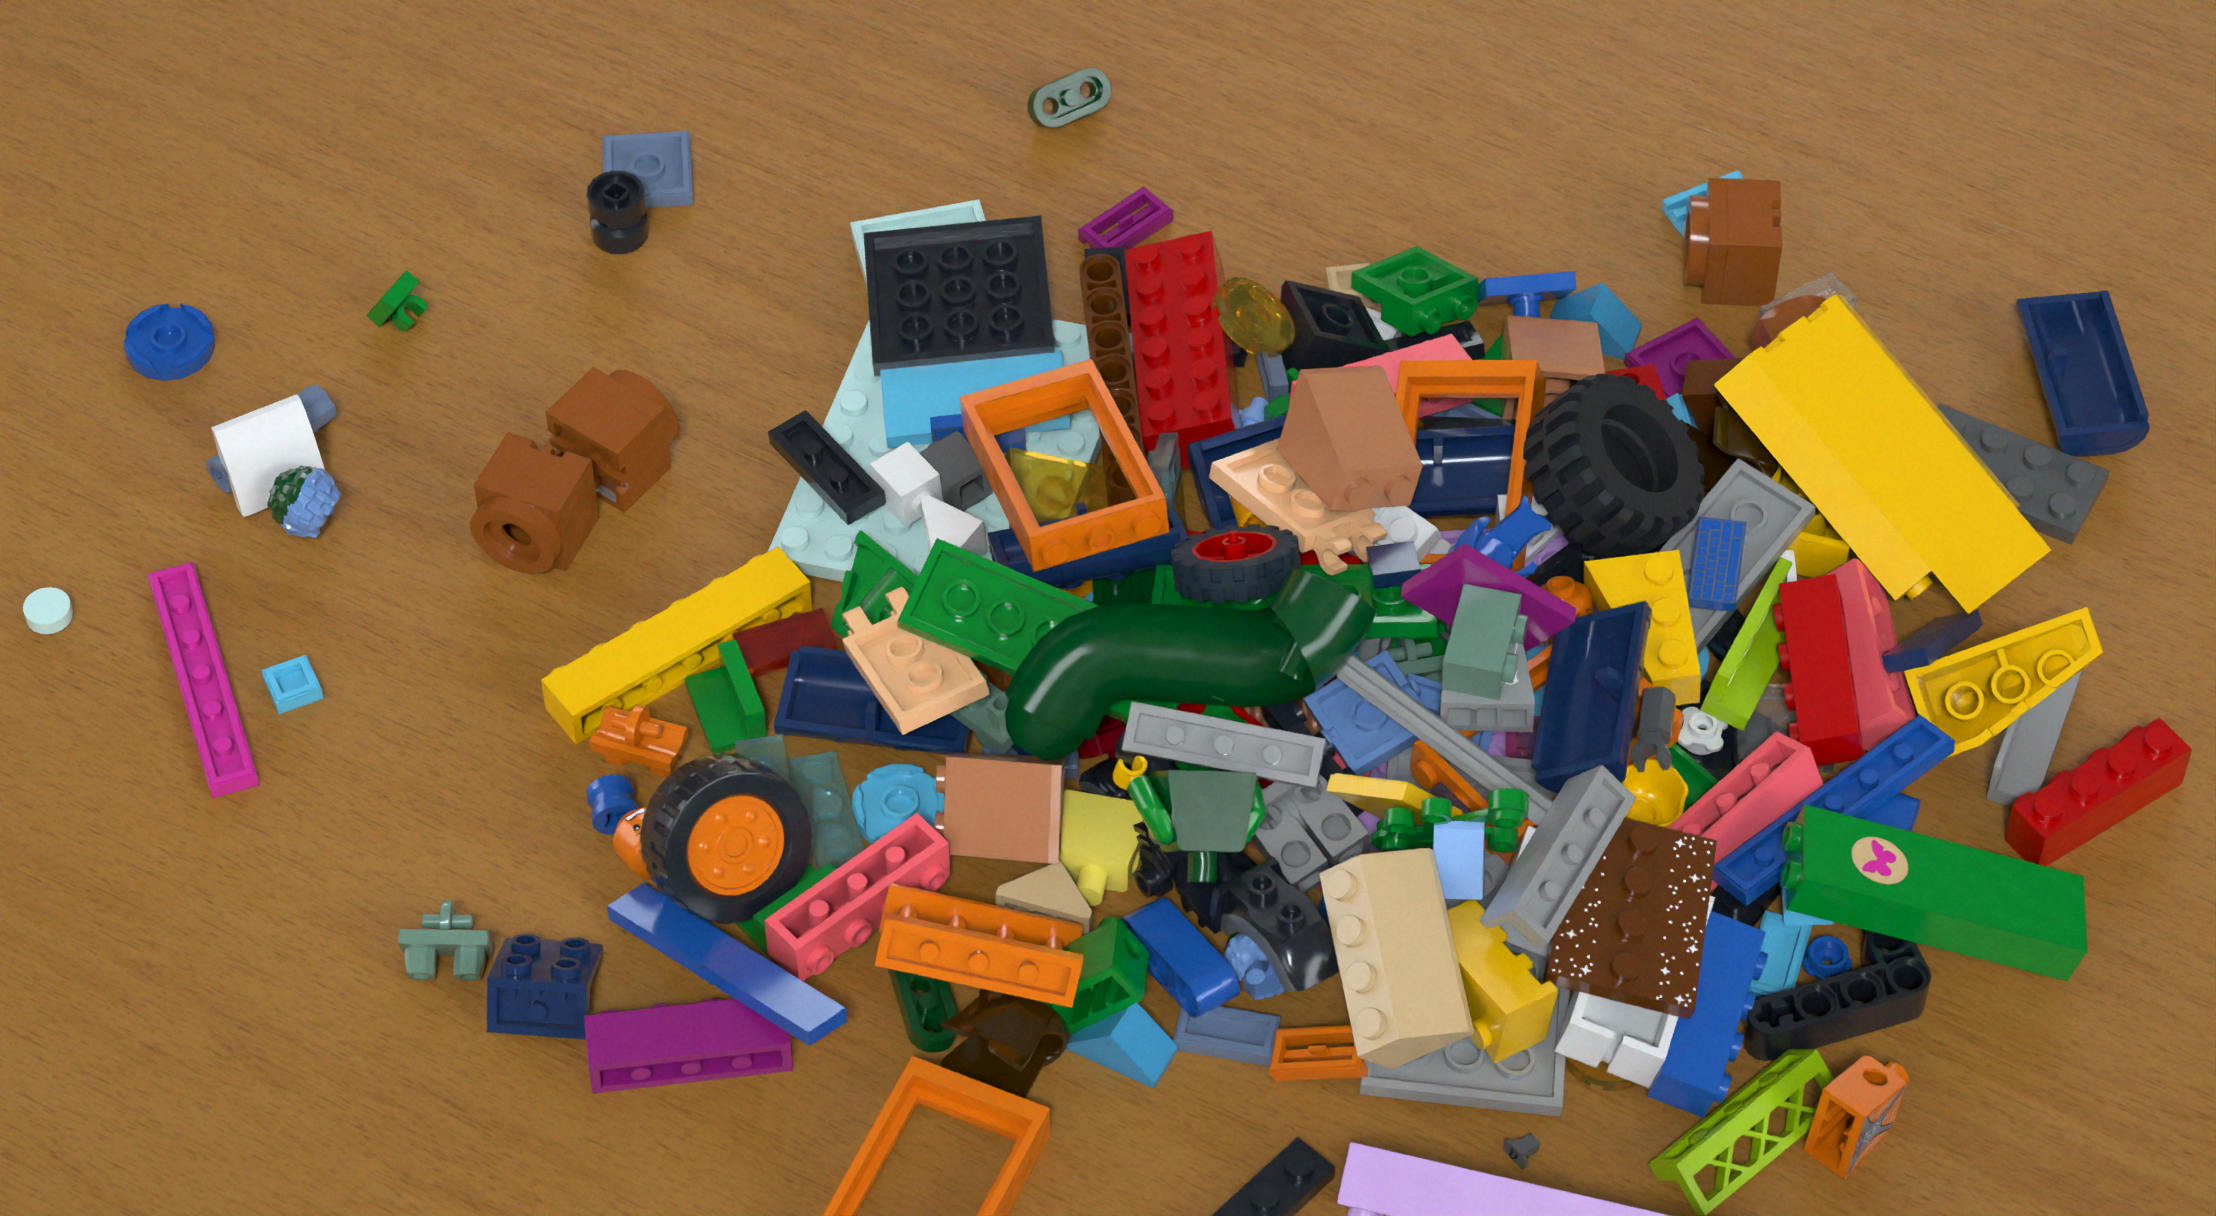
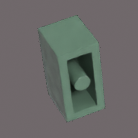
M1469 584L1463 585L1443 660V690L1500 701L1504 683L1513 684L1516 675L1518 655L1512 654L1514 644H1523L1527 632L1529 616L1521 614L1522 594Z

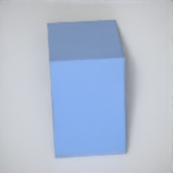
M1451 821L1447 824H1434L1433 850L1444 899L1482 900L1485 886L1484 822Z

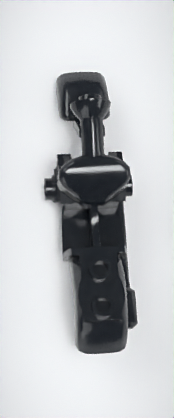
M1126 729L1116 742L1114 748L1115 757L1107 758L1095 764L1080 775L1079 787L1082 792L1120 799L1128 797L1129 800H1132L1127 790L1115 784L1112 776L1118 759H1122L1125 767L1133 771L1132 763L1135 756H1142L1122 751ZM1142 756L1147 760L1144 776L1149 779L1150 772L1180 770L1173 761ZM1144 821L1133 826L1134 831L1139 833L1136 836L1138 842L1143 844L1140 847L1139 853L1142 862L1141 868L1135 872L1134 877L1139 890L1145 897L1150 898L1154 895L1160 897L1172 891L1173 879L1175 889L1181 897L1184 911L1189 913L1193 910L1198 916V924L1201 928L1207 926L1214 934L1223 931L1226 935L1239 932L1249 937L1265 954L1280 983L1289 992L1306 990L1340 972L1329 922L1305 893L1296 887L1288 885L1283 880L1281 867L1274 857L1257 865L1244 851L1239 853H1217V882H1187L1188 853L1162 852L1160 843L1154 840Z

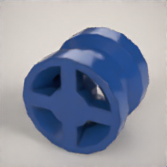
M614 774L602 776L588 786L586 797L588 805L593 809L591 813L593 827L598 832L614 835L617 823L622 816L629 811L639 809L638 804L633 800L635 796L633 782L628 777Z

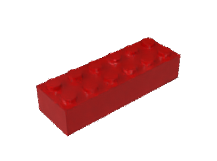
M1212 231L1186 235L1125 250L1143 444L1154 475L1190 468L1187 454V445L1189 443L1241 428L1224 269Z

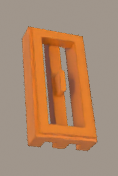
M1351 1025L1276 1030L1269 1068V1075L1275 1082L1367 1077L1369 1068L1365 1064V1059L1357 1056L1355 1042L1354 1046L1328 1048L1326 1045H1314L1354 1042ZM1314 1045L1309 1046L1308 1049L1286 1050V1046Z

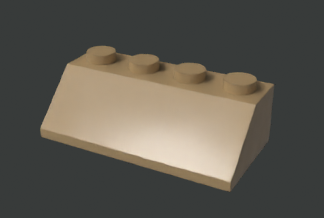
M1421 848L1360 854L1319 873L1357 1056L1388 1069H1394L1475 1034L1434 850Z

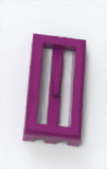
M1143 186L1079 228L1078 240L1083 244L1089 242L1090 249L1129 247L1130 249L1172 222L1173 210ZM1146 203L1149 204L1148 206H1146L1139 212L1135 213L1134 215L1131 214L1143 205H1145ZM1119 222V225H1117L1101 237L1099 236V234H1101L1102 232L1106 231L1107 229H1109L1110 227Z

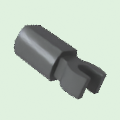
M1665 687L1647 688L1642 692L1637 728L1639 741L1634 744L1630 755L1638 772H1644L1645 762L1652 755H1656V760L1662 770H1668L1672 763V756L1666 745L1671 741L1676 698L1675 694Z

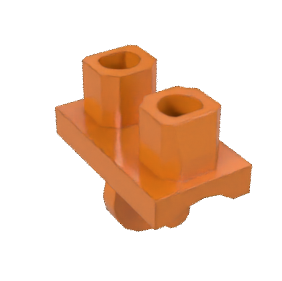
M636 705L631 712L606 706L599 728L589 741L590 751L604 754L606 762L620 766L629 762L647 766L650 774L667 778L671 774L688 738V728L649 717V708L641 705Z

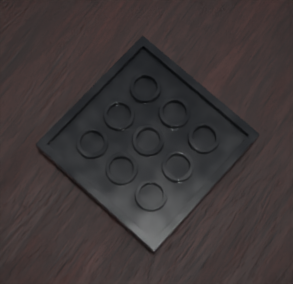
M1041 215L863 233L874 376H881L880 370L1055 352Z

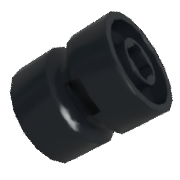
M609 171L595 177L587 188L590 227L594 244L602 251L610 254L634 252L643 246L648 239L649 232L645 210V191L641 180L634 174L626 171Z

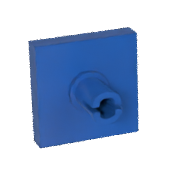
M1575 271L1485 278L1478 284L1477 306L1509 304L1513 307V316L1540 318L1539 302L1559 300L1576 290Z

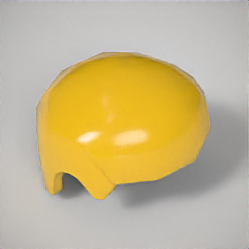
M1656 759L1646 760L1644 772H1638L1633 763L1627 766L1626 779L1622 784L1636 797V800L1626 814V818L1667 828L1684 813V804L1689 792L1686 782L1677 769L1670 766L1668 770H1662Z

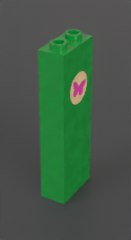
M1804 804L1795 822L1789 821L1784 828L1781 849L1787 851V861L1781 875V887L1786 889V910L2064 981L2070 979L2087 953L2084 876L1806 804Z

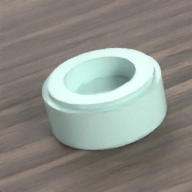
M46 587L32 592L23 604L27 625L31 630L40 634H53L63 630L69 625L73 617V610L68 595L58 588Z

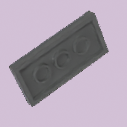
M1939 403L1937 408L2020 504L2017 509L2030 525L2038 532L2072 545L2105 487L2110 471Z

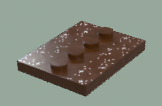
M1625 817L1549 942L1543 983L1551 981L1558 987L1690 1020L1696 1008L1717 840Z

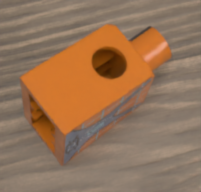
M1871 1056L1861 1057L1823 1089L1803 1151L1845 1179L1892 1127L1906 1086L1909 1083V1076L1906 1070L1900 1064L1893 1061H1888L1883 1065ZM1855 1117L1853 1124L1847 1129V1121Z

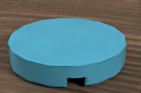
M893 763L874 769L866 775L867 780L862 782L860 787L859 784L857 785L852 797L853 821L858 833L870 844L879 840L916 813L934 828L936 812H944L945 793H936V776L933 775V779L930 775L924 773V768L913 764Z

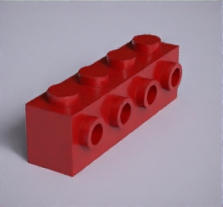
M1836 574L1779 584L1781 603L1773 604L1778 632L1785 631L1786 642L1778 643L1783 671L1790 670L1792 681L1783 683L1788 711L1796 710L1797 721L1789 723L1790 738L1811 749L1817 767L1858 760L1864 756L1844 605Z
M2160 717L2144 727L2136 726L2129 730L2121 741L2110 748L2102 747L2097 749L2086 759L2085 763L2071 771L2068 769L2062 770L2045 787L2035 793L2026 792L2018 797L2010 808L2011 815L2004 840L2024 861L2048 866L2181 785L2192 749Z

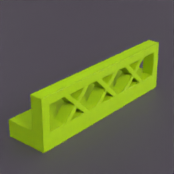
M1782 557L1777 561L1717 671L1700 709L1741 731H1744L1781 662L1778 643L1786 642L1785 631L1778 632L1773 610V604L1781 603L1779 584L1784 583L1793 564Z
M1788 1049L1648 1165L1658 1181L1678 1182L1696 1215L1706 1216L1810 1130L1818 1104L1813 1108L1802 1106L1805 1084L1814 1077L1823 1091L1834 1078L1817 1049ZM1776 1107L1788 1109L1785 1131L1778 1137L1767 1134L1770 1112ZM1755 1125L1754 1131H1750V1129ZM1741 1136L1753 1138L1750 1160L1744 1165L1732 1164L1735 1141ZM1719 1155V1160H1714ZM1706 1165L1718 1167L1715 1187L1709 1194L1704 1196L1693 1176Z

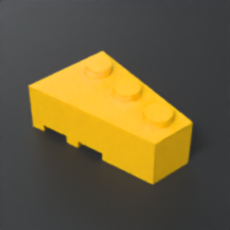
M1673 550L1584 561V585L1590 589L1593 602L1599 612L1641 601H1646L1651 608L1652 619L1648 631L1642 676L1655 688L1665 687L1675 694V705L1700 703L1701 673L1680 551Z
M1468 900L1447 910L1475 1033L1470 1036L1477 1048L1480 1050L1485 1049L1495 1064L1546 1040L1559 990L1551 981L1542 985L1528 971L1533 968L1531 959L1525 953L1515 957L1503 944L1504 941L1508 940L1507 933L1499 925L1486 929L1480 923L1486 911L1476 900Z

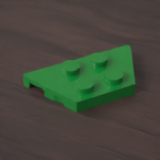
M861 530L857 533L854 541L858 548L851 571L846 570L841 586L842 598L835 607L830 625L843 638L848 637L847 631H850L848 624L843 619V613L860 606L872 625L891 617L890 612L893 611L885 594L903 587L909 596L918 578L916 574Z

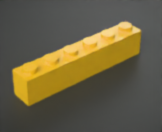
M779 546L763 555H757L744 566L724 577L714 579L708 586L687 598L673 602L667 609L648 620L637 622L628 631L607 643L596 645L589 653L575 661L554 669L548 676L541 679L545 708L577 745L597 731L606 706L629 712L636 705L645 706L684 684L686 677L705 672L719 664L718 644L736 639L740 651L811 612L810 580Z

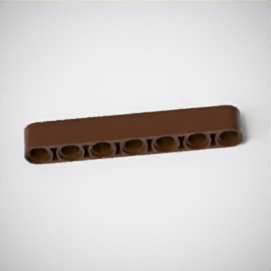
M1094 254L1083 260L1079 270L1089 358L1093 360L1145 457L1120 265L1113 256ZM1098 426L1108 507L1137 499Z

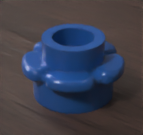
M1819 937L1805 950L1806 957L1803 958V967L1808 975L1815 976L1818 980L1850 972L1852 968V960L1849 957L1847 946L1836 937ZM1822 961H1829L1831 962V964L1827 965L1824 964Z

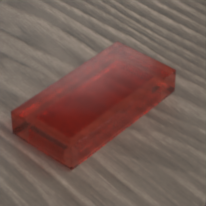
M822 608L732 633V639H736L751 678L787 668L792 650L799 651L801 645L837 650L836 639Z

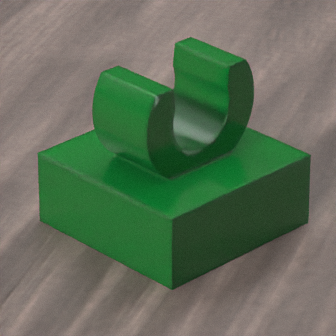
M406 270L366 316L380 327L391 315L395 327L406 332L414 321L405 314L404 309H410L419 317L428 307L421 297L409 295L420 281Z

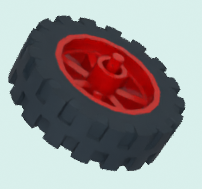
M1248 524L1247 527L1239 528L1238 525L1225 526V529L1217 530L1216 528L1203 531L1202 535L1193 534L1186 537V542L1179 541L1174 546L1175 549L1171 551L1175 590L1177 592L1180 591L1182 597L1188 598L1192 596L1193 600L1198 602L1212 600V603H1225L1226 600H1235V603L1247 602L1248 598L1253 597L1257 599L1270 597V593L1279 592L1289 570H1301L1298 537L1296 535L1293 536V532L1288 529L1280 531L1279 527L1272 525L1265 528L1261 527L1260 524Z

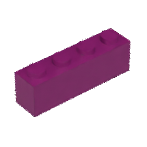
M706 999L699 1003L675 1006L659 1004L648 1009L630 1011L607 1010L599 1014L584 1016L592 1093L793 1071L789 1033L736 999Z

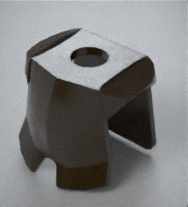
M1714 386L1723 408L1719 406L1715 409L1713 437L1685 423L1689 428L1687 434L1691 442L1696 441L1700 452L1697 459L1704 467L1705 476L1701 483L1705 486L1704 489L1711 491L1738 458L1772 479L1778 469L1779 462Z
M979 988L978 998L955 1017L943 1022L940 1026L961 1036L968 1037L941 1060V1067L1025 1099L1042 1068L1057 1060L1067 1047V1034L1061 1018L1055 1010L1044 1002Z

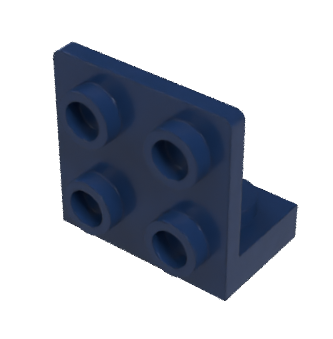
M519 934L512 938H506L487 977V1032L586 1040L584 1016L590 1015V984L603 956V945L591 944L586 939L576 937L566 938L562 941L541 940L540 937L533 934Z

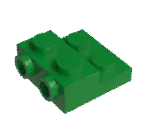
M1416 246L1353 271L1351 274V288L1369 297L1371 301L1381 304V321L1398 329L1400 333L1412 337L1424 331L1428 334H1434L1444 323L1453 322L1457 319H1469L1477 310L1479 278Z

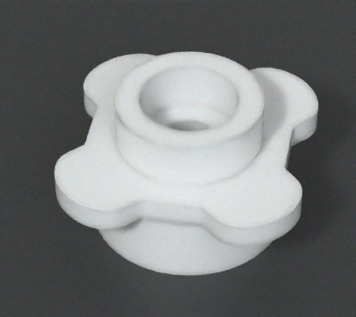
M1696 707L1685 708L1682 711L1684 723L1680 731L1678 743L1688 751L1698 755H1707L1721 750L1724 743L1721 738L1722 730L1726 729L1728 724L1703 711H1699Z

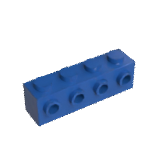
M1710 912L1705 930L1695 1011L1690 1020L1678 1017L1666 1059L1651 1083L1647 1097L1702 1118L1705 1117L1714 1101L1720 1104L1723 1102L1732 1079V1075L1725 1073L1728 1061L1734 1062L1744 1039V1034L1737 1032L1739 1021L1746 1022L1748 1010L1752 1009L1756 998V993L1749 991L1752 980H1759L1768 958V953L1761 951L1766 934L1765 931L1716 912Z

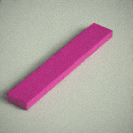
M193 562L147 574L212 798L259 786L257 773Z

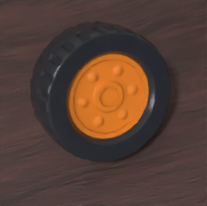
M714 753L695 758L677 768L654 792L642 820L640 832L641 854L650 878L672 902L688 913L707 922L715 921L718 924L742 923L753 919L756 913L797 885L803 875L810 855L811 825L807 808L802 804L800 795L775 771L754 759H749L740 754Z

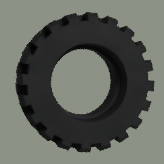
M1608 373L1587 376L1541 409L1536 414L1535 419L1529 424L1523 452V459L1528 460L1525 467L1527 481L1533 483L1535 489L1532 494L1537 504L1542 503L1548 512L1546 515L1547 519L1553 526L1558 525L1564 531L1563 536L1572 544L1580 543L1583 545V551L1596 556L1602 554L1603 559L1648 554L1686 527L1695 518L1702 503L1705 487L1701 484L1705 474L1703 464H1700L1697 459L1700 454L1696 441L1691 442L1687 434L1689 428L1683 419L1679 421L1672 412L1674 408L1665 399H1658L1655 396L1656 391L1649 386H1638L1633 378L1620 375L1616 377V374Z

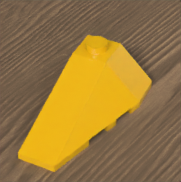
M2085 607L1937 659L1928 666L1906 670L1904 674L1918 715L1923 716L1955 740L1954 752L1945 758L1947 759L1982 747L2104 654L2089 608Z

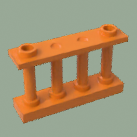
M889 883L879 927L881 935L874 966L1072 1008L1083 964V954L1064 951V948L1070 942L1081 937L1083 924Z

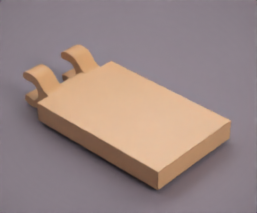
M1280 438L1212 462L1209 478L1268 526H1277L1280 531L1284 529L1292 531L1293 536L1296 535L1298 537L1299 551L1304 553L1313 549L1317 554L1321 568L1329 575H1335L1347 570L1348 565L1340 560L1338 555L1351 551L1353 547L1358 558L1367 562L1366 547L1374 546L1372 542L1385 538L1387 535V531L1381 524L1372 522L1375 511L1371 508L1330 511L1277 450Z
M903 587L885 594L887 601L893 609L890 612L891 617L874 625L867 619L860 606L842 614L843 619L850 628V631H847L848 637L842 639L845 651L902 735L990 695L986 680L969 657L897 627V620L909 597Z

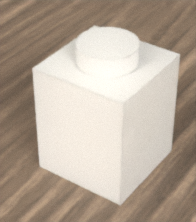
M909 442L870 463L872 479L885 492L886 503L884 505L905 527L923 518L920 496L930 495L943 501L940 474Z

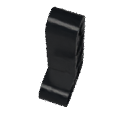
M1867 930L1860 960V969L1756 999L1752 1009H1749L1743 1039L1744 1049L1757 1060L1773 1061L1788 1049H1815L1918 1018L1924 1011L1931 973L1917 944ZM1809 1014L1818 1015L1819 1017L1810 1016Z

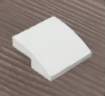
M298 394L211 427L221 464L228 474L237 509L243 518L269 508L267 506L270 496L269 491L273 487L275 478L280 473L289 469H296L301 465L325 470L310 422Z

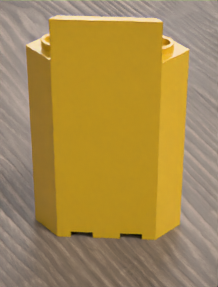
M1842 294L1832 295L1807 318L1805 316L1801 317L1777 335L1778 337L1765 348L1762 346L1757 348L1714 384L1727 402L1895 601L1902 599L1905 595L1911 601L1917 598L1933 584L1928 576L1934 573L1963 609L1970 614L2052 550L2017 508L2020 504Z

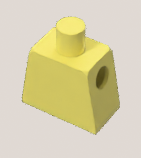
M1065 789L1063 795L1060 860L1089 906L1099 905L1102 902L1105 889L1125 892L1130 889L1135 879L1134 874L1142 864L1139 853L1140 847L1143 846V844L1138 842L1136 836L1139 833L1134 831L1133 826L1143 821L1132 800Z

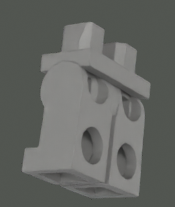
M1322 775L1319 776L1317 790L1280 782H1274L1264 790L1261 788L1266 816L1251 839L1266 860L1274 857L1279 862L1283 880L1288 885L1298 888L1305 894L1321 884L1319 873L1327 870L1328 866L1329 868L1334 867L1354 856L1366 854L1370 851L1369 832L1341 798L1326 791L1328 782Z

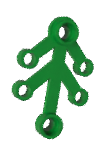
M1495 789L1488 794V808L1451 817L1452 802L1450 800L1427 798L1422 801L1421 820L1424 824L1417 827L1414 823V812L1412 810L1390 808L1385 810L1384 819L1377 822V831L1371 835V844L1381 849V852L1417 848L1433 849L1434 824H1447L1451 821L1484 822V825L1492 823L1495 826L1484 827L1485 840H1488V849L1495 852H1513L1518 849V830L1515 828L1521 827L1523 819L1528 816L1529 795L1518 789Z

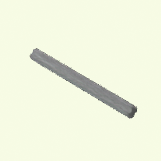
M1352 655L1343 669L1336 674L1339 680L1488 790L1512 788L1528 793V816L1526 818L1539 826L1554 802L1357 656Z

